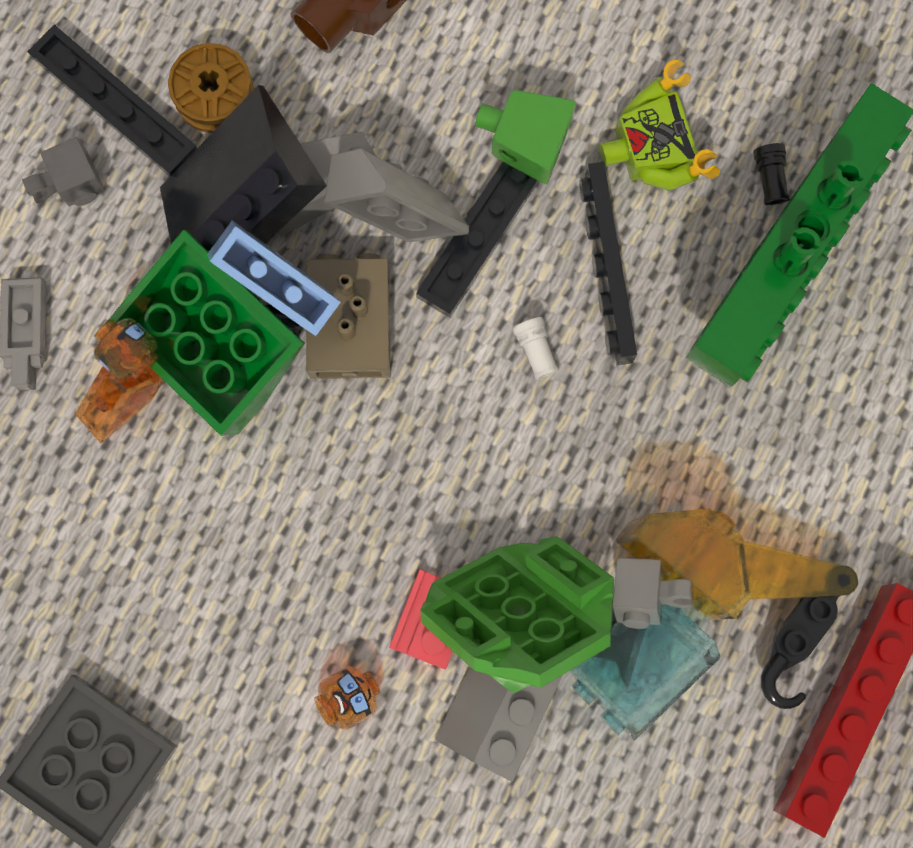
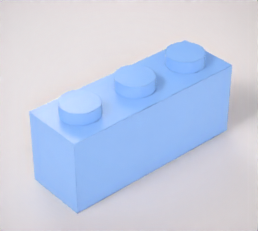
M233 220L207 254L212 264L314 336L319 333L341 303L331 291Z

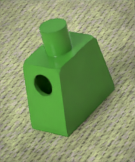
M514 90L511 91L504 110L482 103L477 114L475 127L495 133L492 140V155L548 185L573 120L576 101Z

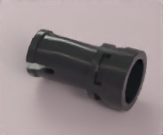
M773 143L754 149L753 154L757 171L761 174L765 198L764 204L776 205L788 202L790 197L787 191L784 169L787 166L785 145Z

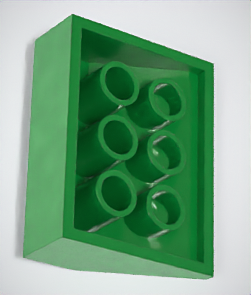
M183 230L105 323L119 335L127 327L128 319L131 320L130 324L135 323L134 320H136L150 335L146 334L139 341H134L126 336L123 341L220 436L239 434L265 405L305 342L248 288L212 264L207 255L209 251L187 230Z

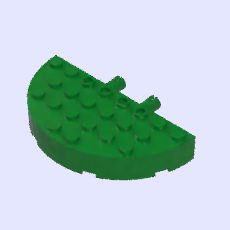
M870 83L778 216L779 218L763 238L685 358L728 387H732L740 378L745 382L751 379L763 361L760 359L768 347L770 348L784 329L785 325L783 322L798 307L807 293L806 287L811 280L817 277L828 261V253L832 247L839 243L850 227L848 222L854 214L856 215L870 196L871 192L869 190L874 182L877 183L892 161L885 157L888 151L892 149L897 152L912 131L905 126L913 115L911 107Z

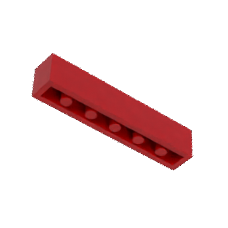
M899 583L881 586L773 810L823 838L827 835L913 654L912 590Z

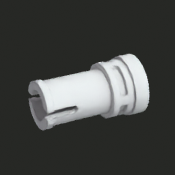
M542 317L527 320L512 328L520 347H524L534 372L535 380H540L559 372L546 340L548 334Z

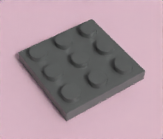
M71 675L1 774L0 789L82 848H109L178 746L79 676Z

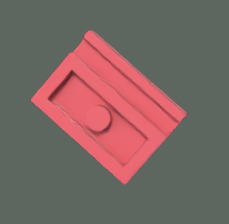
M419 569L389 648L446 670L453 651L422 624L420 613L423 603L426 602L431 584L442 577Z

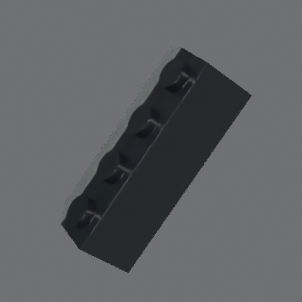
M258 85L160 186L171 244L183 230H187L210 251L232 220L266 244L327 185L265 87Z

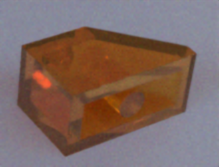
M135 352L120 357L123 364L113 360L109 362L115 370H111V372L117 373L121 377L120 380L102 366L75 412V415L99 443L107 440L148 405L164 382Z

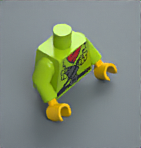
M680 60L669 61L664 68V78L658 77L623 109L615 129L617 139L599 144L601 161L604 162L605 167L625 162L632 181L641 180L646 185L667 191L698 180L699 175H703L708 179H714L719 175L720 169L716 166L705 169L706 163L709 160L716 159L718 155L708 149L697 152L678 92H671V87H685L691 81L689 73H684L680 78L674 79L675 71L682 67L684 62Z

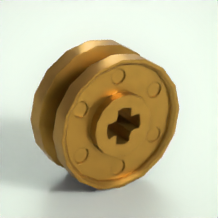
M214 43L192 46L180 54L170 69L168 79L171 100L181 117L188 125L200 132L213 133L254 90L248 66L241 56L225 45ZM213 86L216 90L212 92L208 87Z

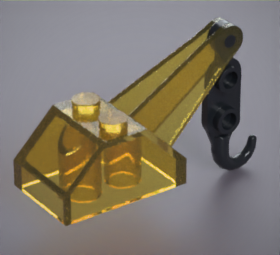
M711 509L653 513L630 521L614 541L636 559L661 560L664 581L675 579L691 580V589H693L692 606L710 620L736 619L751 599L801 598L774 635L769 661L762 671L760 683L764 697L772 705L780 709H791L799 706L806 699L805 693L800 692L792 698L782 697L776 689V681L783 671L807 659L833 625L838 614L837 599L840 596L853 593L857 588L858 577L856 572L849 566L834 564L744 541L743 536L733 529L735 527L734 521L725 513L716 509L714 511Z

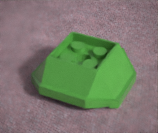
M558 536L540 539L539 544L519 543L503 546L433 582L428 591L426 602L423 603L420 609L421 621L427 629L474 671L490 675L511 693L514 694L530 685L542 688L611 646L614 577Z

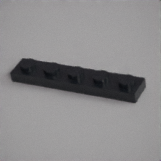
M55 24L27 51L35 62L169 177L197 149V146Z
M502 162L465 218L469 225L468 234L453 236L418 289L416 298L451 318L539 181Z
M604 162L589 163L585 177L579 180V189L582 202H589L591 216H586V231L589 240L595 239L597 254H592L593 272L595 278H602L604 292H599L598 295L600 313L602 317L608 316L611 330L605 331L606 349L608 355H615L616 366L632 364L637 356V349Z

